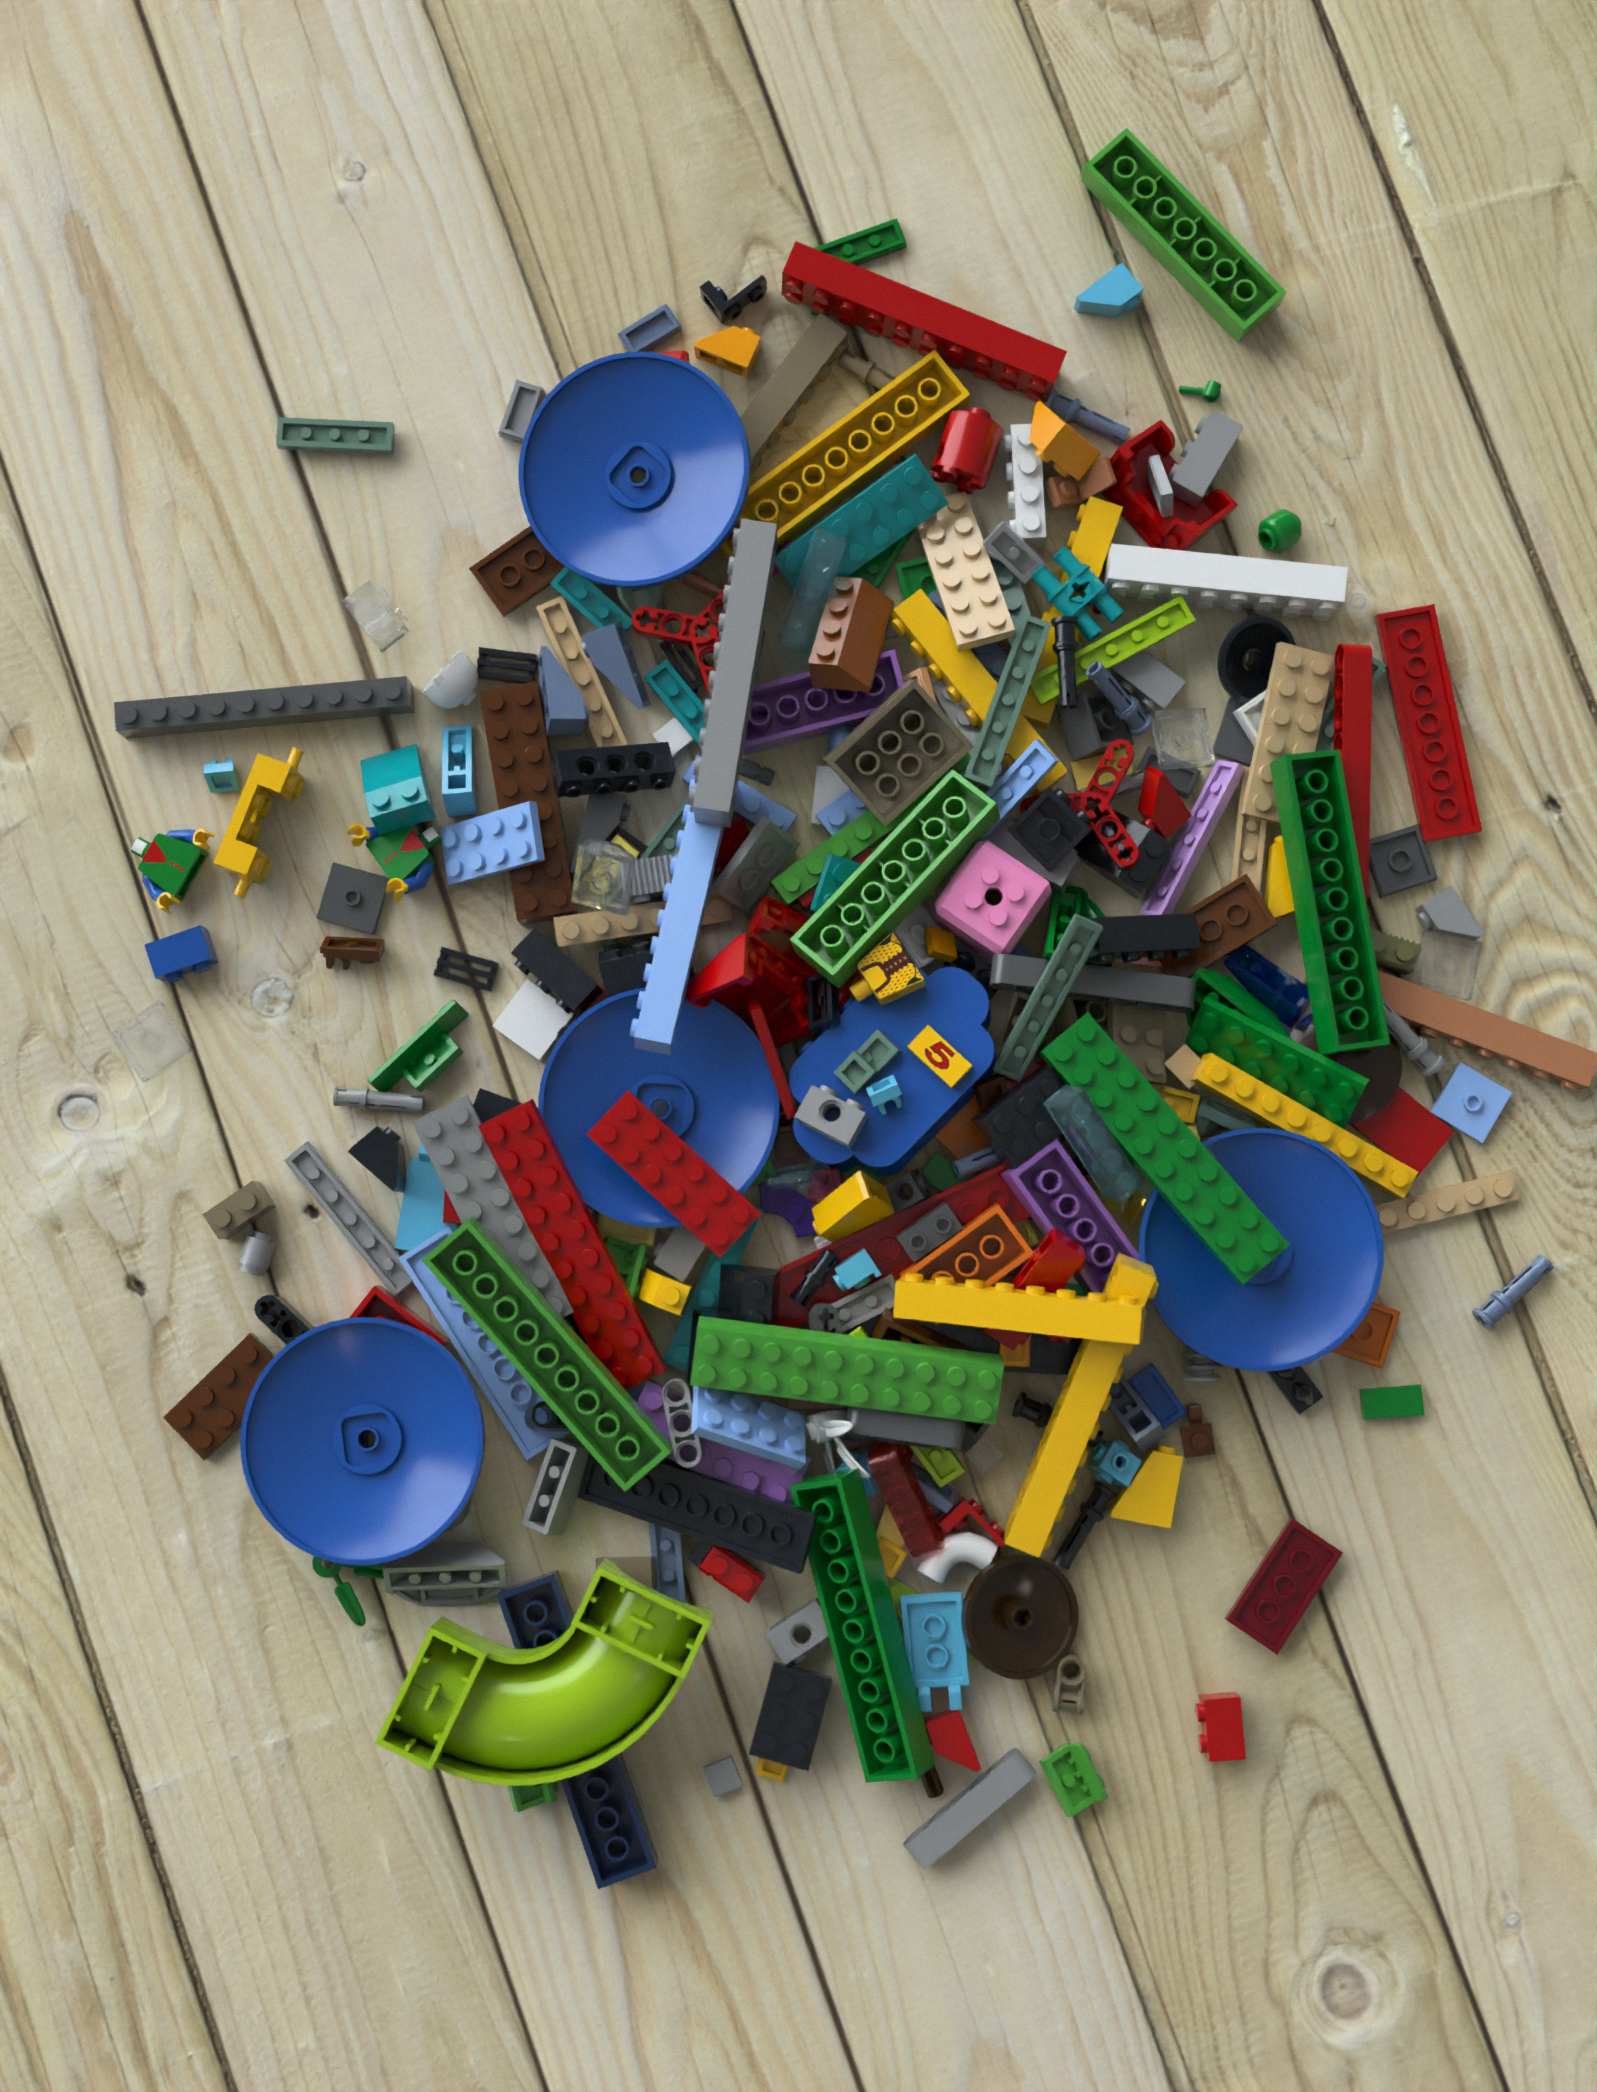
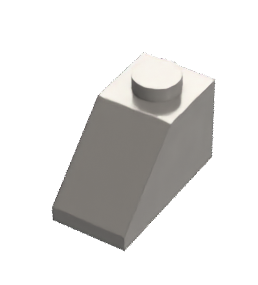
M1452 885L1415 908L1418 913L1416 917L1421 926L1426 930L1429 929L1433 934L1474 941L1485 935Z

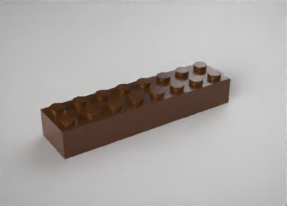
M538 682L479 691L498 809L501 810L528 801L537 802L545 861L509 870L517 921L523 926L551 921L553 917L579 914L573 876L570 873L571 865L560 800L556 795L550 770L552 752L549 736H546L541 690Z

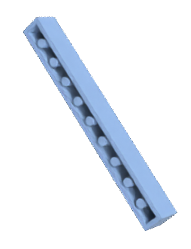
M693 778L690 782L689 793L691 786H697V783H695V779ZM685 804L682 822H686L684 831L679 830L676 840V848H680L678 857L673 856L671 860L669 874H673L672 883H666L663 900L667 901L665 910H659L657 927L660 928L659 936H653L650 954L654 955L652 964H646L643 981L647 982L645 992L640 991L638 996L637 1009H641L639 1019H633L630 1030V1037H634L636 1049L671 1055L724 832V826L695 822L694 812H690V805Z

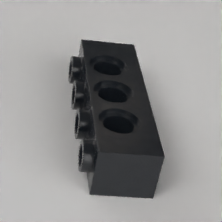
M669 742L554 751L550 764L557 797L567 796L569 798L588 794L606 795L611 792L623 791L633 793L646 789L663 790L671 787L676 774Z

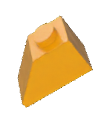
M733 326L696 341L694 345L695 357L748 378L761 350V337L750 328L743 327L741 329Z

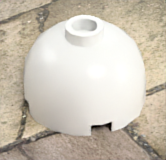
M460 650L449 660L451 664L448 663L444 668L442 667L422 692L430 702L444 709L455 708L461 703L467 706L477 695L474 691L478 683L476 666Z

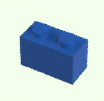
M201 925L144 945L155 978L166 981V983L180 981L183 979V974L194 971V974L206 972L211 969L212 964L218 962L208 929Z

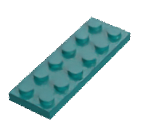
M914 454L779 551L775 557V564L806 607L830 589L834 576L848 577L949 503L918 456Z

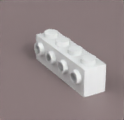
M1032 424L1010 425L1009 434L1004 435V452L1009 453V463L1005 465L1006 481H1011V491L1007 492V508L1012 509L1013 520H1009L1008 526L1031 548H1040L1044 546L1046 540L1042 459L1034 453L1037 447L1029 440Z

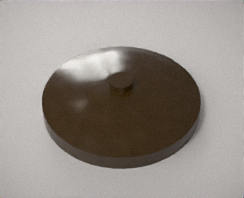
M1311 1013L1292 1029L1289 1037L1291 1040L1319 1053ZM1389 1032L1390 1045L1375 1049L1324 1055L1328 1059L1369 1079L1347 1124L1360 1122L1375 1115L1389 1103L1397 1091L1402 1074V1058L1399 1045Z
M1022 1554L1000 1558L982 1569L966 1592L961 1612L963 1636L975 1659L986 1669L997 1675L1018 1680L1034 1678L1054 1668L1065 1657L1073 1644L1079 1620L1076 1595L1066 1576L1051 1563L1034 1556Z

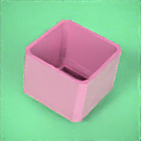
M979 841L974 845L935 902L932 910L933 920L942 929L954 933V937L963 941L970 948L992 962L993 955L1010 954L1050 896V882L990 841ZM997 890L1002 896V901L998 905L988 904L985 900V893L987 891Z

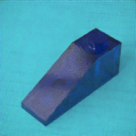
M1249 946L1241 947L1225 959L1223 964L1246 990L1273 1011L1278 1019L1288 1027L1292 1028L1310 1005L1308 986Z

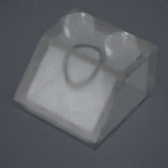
M591 838L578 845L571 902L624 916L628 915L636 857L620 844Z

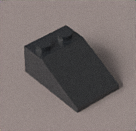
M1097 806V809L1094 810V813L1096 814L1098 820L1093 821V823L1096 824L1102 817H1105L1110 814L1107 812L1103 816ZM1112 809L1137 845L1139 850L1137 864L1129 869L1118 867L1093 830L1074 849L1078 852L1077 856H1079L1080 861L1137 899L1175 845L1150 828ZM1106 823L1101 828V834L1106 838L1114 837L1118 832V827L1114 823ZM1123 836L1115 843L1121 853L1118 859L1125 858L1129 861L1132 859L1131 852L1133 850L1127 851L1123 847L1121 840L1126 839Z

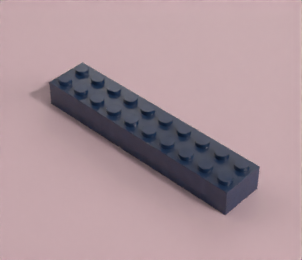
M558 1569L508 1587L497 1594L515 1649H532L551 1643L570 1628L574 1619V1614ZM622 1752L600 1766L561 1780L598 1889L657 1867L659 1859Z

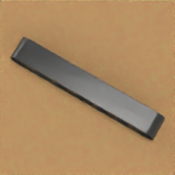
M1010 954L993 955L990 987L1032 994L1049 960ZM1084 964L1066 998L1177 1013H1190L1194 1011L1196 980L1187 977Z

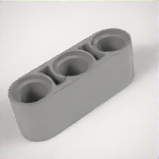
M674 1378L664 1385L662 1398L674 1457L680 1466L690 1468L697 1465L701 1460L703 1446L701 1437L692 1434L691 1388L685 1380ZM673 1384H679L684 1388L685 1395L680 1401L672 1400L669 1397L668 1389ZM679 1414H685L691 1420V1426L686 1431L677 1429L674 1424L675 1417ZM686 1444L693 1445L697 1450V1457L692 1461L682 1458V1446Z

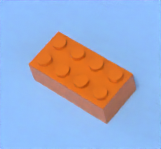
M995 1203L963 1226L962 1230L899 1273L902 1278L905 1277V1273H918L924 1275L923 1279L934 1281L936 1276H946L954 1278L953 1283L965 1284L967 1279L984 1281V1286H991L1031 1257L1034 1252L999 1204Z

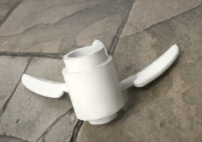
M829 1408L806 1417L804 1424L805 1437L815 1445L824 1443L826 1451L823 1453L828 1473L835 1472L836 1470L829 1443L830 1440L834 1439L839 1446L837 1448L838 1454L850 1469L859 1468L862 1478L870 1477V1474L855 1460L840 1439L841 1436L849 1432L853 1427L852 1423L846 1421L847 1414L842 1408Z

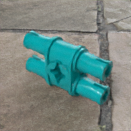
M1064 546L1054 555L1053 559L1069 576L1066 583H1060L1044 564L1031 575V578L1048 595L1046 599L1049 604L1052 603L1063 616H1073L1078 619V624L1075 627L1091 642L1102 632V628L1086 612L1088 606L1095 605L1111 624L1122 616L1125 611L1108 593V585H1104L1090 570V565L1082 564L1068 547ZM1085 589L1082 597L1078 595L1070 599L1073 591L1077 593Z

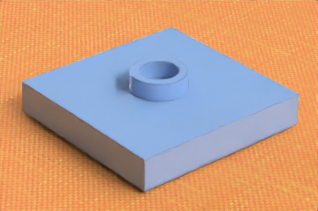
M1459 1062L1430 1112L1444 1123L1481 1144L1490 1132L1512 1092L1464 1063Z

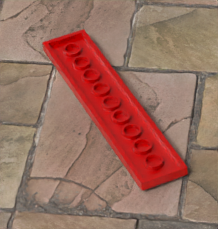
M531 1099L478 1125L532 1235L574 1311L572 1315L589 1349L625 1390L664 1373L668 1368L534 1100Z
M1001 1163L911 1205L895 1215L886 1217L825 1246L828 1251L831 1250L840 1258L836 1265L863 1247L866 1249L882 1275L876 1278L874 1273L869 1275L871 1281L857 1290L852 1286L842 1292L833 1278L837 1274L833 1267L825 1279L826 1283L824 1286L818 1288L806 1307L799 1305L790 1297V1294L805 1276L804 1271L807 1268L810 1269L824 1247L777 1268L781 1269L777 1326L795 1328L809 1321V1312L815 1304L827 1303L831 1305L889 1275H892L894 1281L901 1278L899 1273L913 1264V1261L895 1234L942 1202L947 1203L962 1227L995 1203L999 1204L1013 1225L1029 1218L1030 1215L1000 1175L1008 1168H1004Z

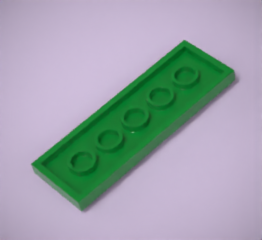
M1208 996L1202 1001L1184 1042L1191 1050L1200 1055L1213 1053L1343 1129L1369 1081L1366 1077Z

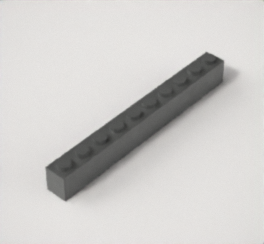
M407 676L114 702L116 732L128 739L414 713L412 683Z

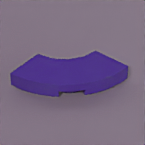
M773 1183L758 1184L763 1214H776L785 1218L794 1228L797 1238L817 1235L812 1221L815 1220L812 1208L815 1206L810 1200L798 1191L784 1185Z

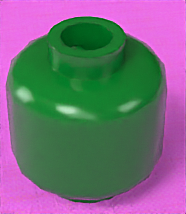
M1285 509L1277 510L1262 520L1258 527L1259 543L1264 549L1274 553L1285 551L1297 543L1302 536L1299 517Z

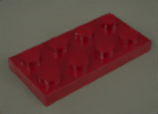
M1290 1517L1224 1619L1275 1654H1278L1343 1552Z

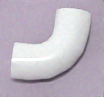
M971 1532L950 1533L932 1544L923 1555L917 1569L929 1578L943 1583L950 1569L959 1562H967L981 1570L991 1563L998 1544L984 1536Z

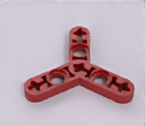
M724 590L698 617L648 606L637 608L632 615V624L634 630L639 635L693 646L709 695V676L707 677V675H710L711 670L716 671V669H714V666H706L703 663V658L706 654L713 653L715 642H719V631L714 626V624L718 626L719 618L714 615V611L717 607L724 606ZM649 616L651 622L659 624V618H662L660 622L661 630L657 631V625L654 623H647L646 627H642L639 620ZM709 617L713 624L707 630L708 637L700 636L697 638V629L705 630L709 626V620L707 619ZM670 621H679L682 624L681 631L676 634L668 633L666 625Z
M1118 739L1111 742L1085 792L1066 794L1071 798L1069 803H1071L1072 808L1076 812L1081 808L1093 821L1098 820L1093 810L1086 811L1089 807L1087 802L1093 800L1095 803L1101 802L1098 805L1101 814L1104 816L1108 812L1110 815L1102 817L1096 824L1092 821L1089 825L1093 828L1094 833L1114 863L1120 868L1129 869L1137 864L1139 850L1110 807V804L1133 762L1134 750L1127 740ZM1124 747L1125 752L1128 756L1127 758L1121 757L1119 759L1117 767L1121 769V771L1118 772V770L1113 767V764L1116 760V756L1113 751H1120L1121 748ZM1103 773H1112L1115 776V783L1111 787H1102L1098 782L1099 777ZM1040 796L1026 798L1021 804V815ZM1104 824H1116L1118 827L1117 834L1111 838L1104 837L1101 834V828ZM1123 836L1126 838L1121 840L1123 847L1127 851L1133 850L1131 852L1132 859L1129 861L1125 858L1118 859L1121 853L1115 843Z

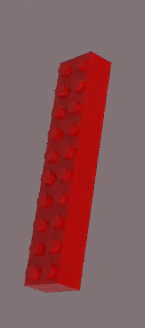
M797 241L794 243L782 272L781 295L785 296V299L790 303L796 305L802 303L811 307L817 314L832 315L838 318L844 325H856L864 328L871 336H883L891 339L892 343L898 347H910L918 350L919 354L923 357L936 350L950 368L956 370L962 368L972 372V375L977 379L984 381L989 379L999 383L998 385L1004 390L1019 391L1034 402L1040 400L1047 403L1067 351Z

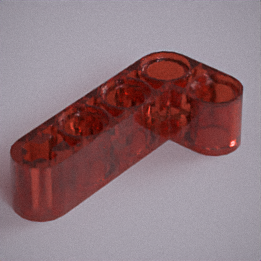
M875 1441L868 1452L869 1467L910 1554L914 1558H918L944 1549L943 1533L909 1463L913 1456V1450L909 1445Z

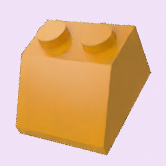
M1038 400L1034 408L1029 440L1037 447L1034 453L1047 464L1050 460H1053L1055 462L1053 468L1066 478L1070 474L1079 481L1100 456L1101 452Z

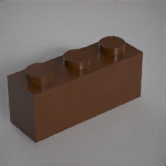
M886 1307L872 1332V1338L967 1350L965 1344L914 1320L893 1317L894 1311Z

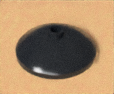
M1264 616L1247 618L1234 626L1223 640L1217 661L1218 676L1224 690L1234 700L1245 704L1267 689L1277 643L1284 642L1296 646L1291 632L1280 621ZM1247 654H1248V655H1249V659H1248V661L1245 663V658H1246V656H1247Z

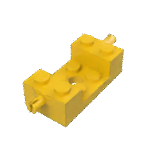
M292 747L287 763L260 753L257 754L213 862L226 872L240 878L233 893L237 897L245 899L250 884L254 882L260 885L262 879H266L270 873L271 857L259 848L252 846V843L255 844L260 836L261 828L259 825L262 817H266L271 809V796L293 804L295 797H300L304 788V782L302 781L304 777L298 772V765L304 754L302 750Z

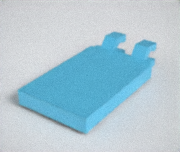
M422 1142L420 1143L419 1157H413V1161L409 1162L394 1249L410 1251L449 1225L454 1231L460 1227V1223H443L445 1188Z
M962 1591L901 1595L905 1650L915 1689L918 1690L921 1712H932V1689L948 1688L950 1710H962V1687H967L970 1683L967 1645L961 1625Z

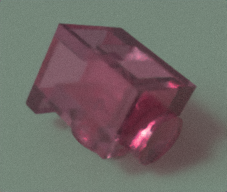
M838 1167L831 1168L832 1170L826 1169L809 1173L808 1177L811 1186L808 1187V1194L811 1204L816 1206L843 1184Z

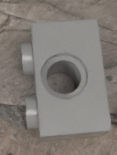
M811 1085L794 1116L798 1123L851 1150L868 1119L866 1113L863 1112L864 1106L849 1098L847 1102L836 1098L838 1093L825 1085H821L820 1088ZM831 1108H837L841 1111L840 1117L833 1122L827 1121L825 1113Z
M817 1597L808 1601L765 1631L766 1637L784 1665L789 1662L795 1665L809 1655L807 1650L815 1645L821 1648L830 1642L821 1605ZM799 1626H805L810 1630L811 1635L807 1640L800 1641L795 1638L794 1630Z

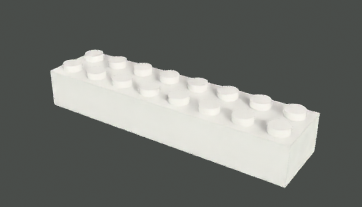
M1111 544L1104 563L1103 584L1108 585V593L1114 600H1124L1126 597L1137 598L1139 602L1153 603L1155 600H1162L1167 603L1182 595L1186 603L1195 604L1197 608L1202 609L1222 606L1225 607V610L1231 612L1251 609L1254 610V613L1261 615L1281 612L1285 617L1295 618L1301 614L1311 615L1314 620H1328L1329 617L1333 618L1345 602L1348 567Z

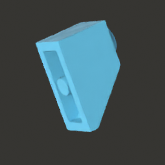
M1120 263L1078 295L1074 309L1078 313L1118 317L1125 311L1127 314L1131 313L1140 305V298L1144 288L1126 266Z

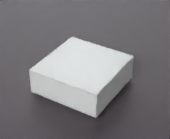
M676 717L652 735L657 743L669 742L672 757L676 756L694 741Z

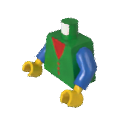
M358 823L352 824L347 832L348 835H357L351 841L355 847L361 846L364 840L368 842L365 845L390 879L386 892L395 891L393 897L395 901H401L403 895L422 889L427 885L433 867L436 864L428 850L442 841L432 826L418 836L410 826L379 835L375 827L365 828Z
M204 829L171 830L166 835L158 833L152 843L141 837L137 838L134 842L131 852L143 858L138 866V870L143 873L142 882L151 898L157 903V906L170 915L172 913L169 911V906L173 902L179 905L180 901H183L209 855L204 850H210L211 848L206 845V841L209 837H215V834Z

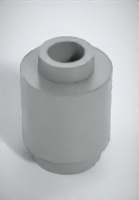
M254 1230L253 1235L246 1236L239 1263H241L240 1271L263 1276L264 1271L269 1268L276 1242L271 1241L272 1235Z

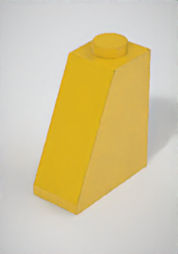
M1282 835L1274 838L1275 843L1267 850L1263 901L1275 920L1295 913Z
M859 1171L812 1208L815 1219L812 1221V1224L818 1236H822L834 1243L895 1212L886 1187L862 1171Z
M644 1267L640 1271L637 1280L640 1282V1289L636 1297L651 1305L681 1316L686 1310L694 1286Z
M1158 1445L1157 1450L1149 1449L1142 1458V1463L1129 1486L1121 1489L1117 1498L1114 1499L1108 1508L1107 1514L1112 1518L1171 1529L1183 1456L1175 1454L1176 1448Z

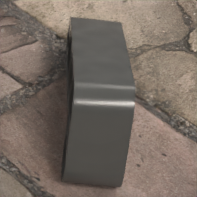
M848 1406L846 1421L852 1423L853 1427L844 1434L843 1438L845 1440L859 1443H870L871 1440L950 1452H962L966 1421Z

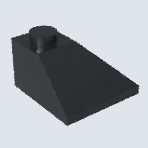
M376 1126L352 1146L348 1153L392 1191L403 1193L406 1185L404 1146L398 1142L401 1137L390 1127L384 1130Z

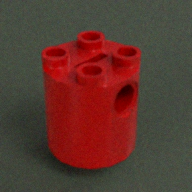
M976 407L950 412L931 467V477L935 482L942 484L948 482L957 485V491H966L968 495L973 494L974 489L982 490L987 486L1004 433L1002 426L993 421L989 412Z

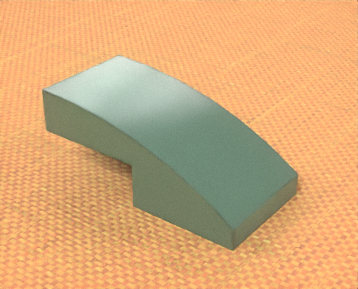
M877 1029L833 1073L856 1094L896 1057L901 1049L880 1029Z

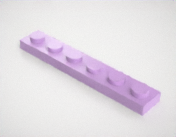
M1217 760L1190 813L1192 817L1185 822L1174 844V848L1168 855L1139 912L1140 915H1163L1173 912L1245 771V768L1239 763Z

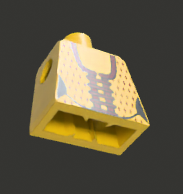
M892 932L856 965L863 979L850 986L849 989L858 1003L874 994L879 1003L884 1005L926 986L923 976Z

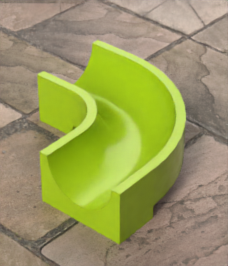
M604 1558L597 1568L570 1628L559 1638L544 1646L532 1649L505 1647L441 1617L430 1627L375 1744L430 1771L435 1767L454 1776L480 1783L525 1786L555 1782L579 1775L600 1766L623 1752L658 1720L685 1679L712 1622L715 1611L705 1606H692L661 1594L622 1572L616 1566V1563Z

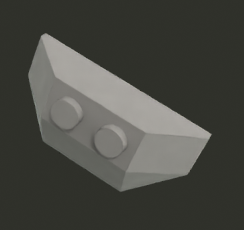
M478 1541L429 1543L408 1556L386 1562L382 1568L386 1592L392 1595L397 1594L404 1600L419 1606L482 1604L495 1596L499 1591L505 1590L508 1585L505 1560Z

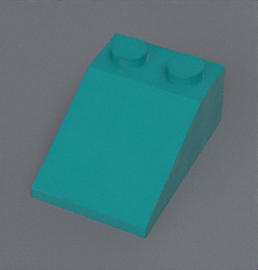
M416 743L360 761L364 795L369 815L379 835L436 818Z

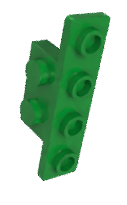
M451 1000L426 1025L422 1026L405 1045L401 1046L387 1062L377 1068L374 1074L368 1078V1082L379 1092H388L405 1076L420 1093L424 1091L464 1053L448 1034L469 1013L456 1000Z

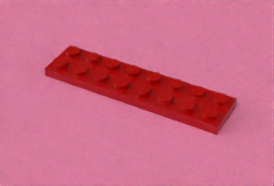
M1431 604L1377 614L1374 617L1383 661L1386 664L1385 671L1416 819L1423 842L1480 833L1482 827L1435 605Z

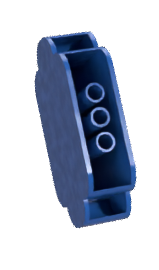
M945 967L934 971L928 976L921 969L917 968L923 976L926 986L884 1005L879 1003L874 994H871L859 1003L854 998H851L841 1009L843 1013L839 1016L840 1024L836 1026L830 1024V1028L827 1030L822 1028L820 1030L821 1035L814 1042L809 1041L802 1047L799 1052L801 1056L794 1062L789 1074L790 1090L799 1106L811 1085L817 1088L825 1085L838 1093L836 1098L847 1102L849 1098L864 1106L863 1112L868 1117L851 1150L798 1123L794 1117V1135L806 1155L816 1165L832 1173L849 1171L858 1164L867 1172L877 1176H890L898 1173L975 1096L973 1085L980 1080L993 1076L992 1066L996 1061L993 1040L987 1032L991 1022L989 999L984 987L971 974L960 968ZM927 1025L936 1031L973 1066L952 1089L907 1048ZM877 1029H880L901 1049L896 1057L866 1085H871L891 1075L894 1076L902 1093L899 1096L902 1106L897 1108L893 1100H888L884 1104L887 1112L884 1115L880 1112L878 1106H873L865 1088L866 1086L854 1094L833 1073ZM831 1108L825 1113V1119L830 1122L836 1121L840 1117L841 1111L837 1108Z

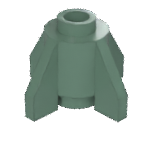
M663 584L645 588L617 587L619 600L631 615H633L637 608L642 606L660 609L664 590ZM649 616L639 620L641 624L651 622Z

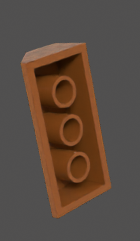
M833 577L808 661L812 687L871 691L894 608V601L863 578Z

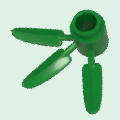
M314 1556L312 1560L314 1571L321 1577L334 1578L338 1585L334 1592L342 1607L357 1626H364L366 1619L359 1600L348 1582L343 1583L338 1573L343 1566L354 1568L353 1573L355 1575L384 1579L382 1568L385 1563L346 1565L334 1562L332 1567L325 1568L322 1565V1559Z

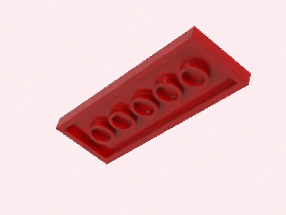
M628 1090L586 1134L719 1258L729 1250L762 1214Z

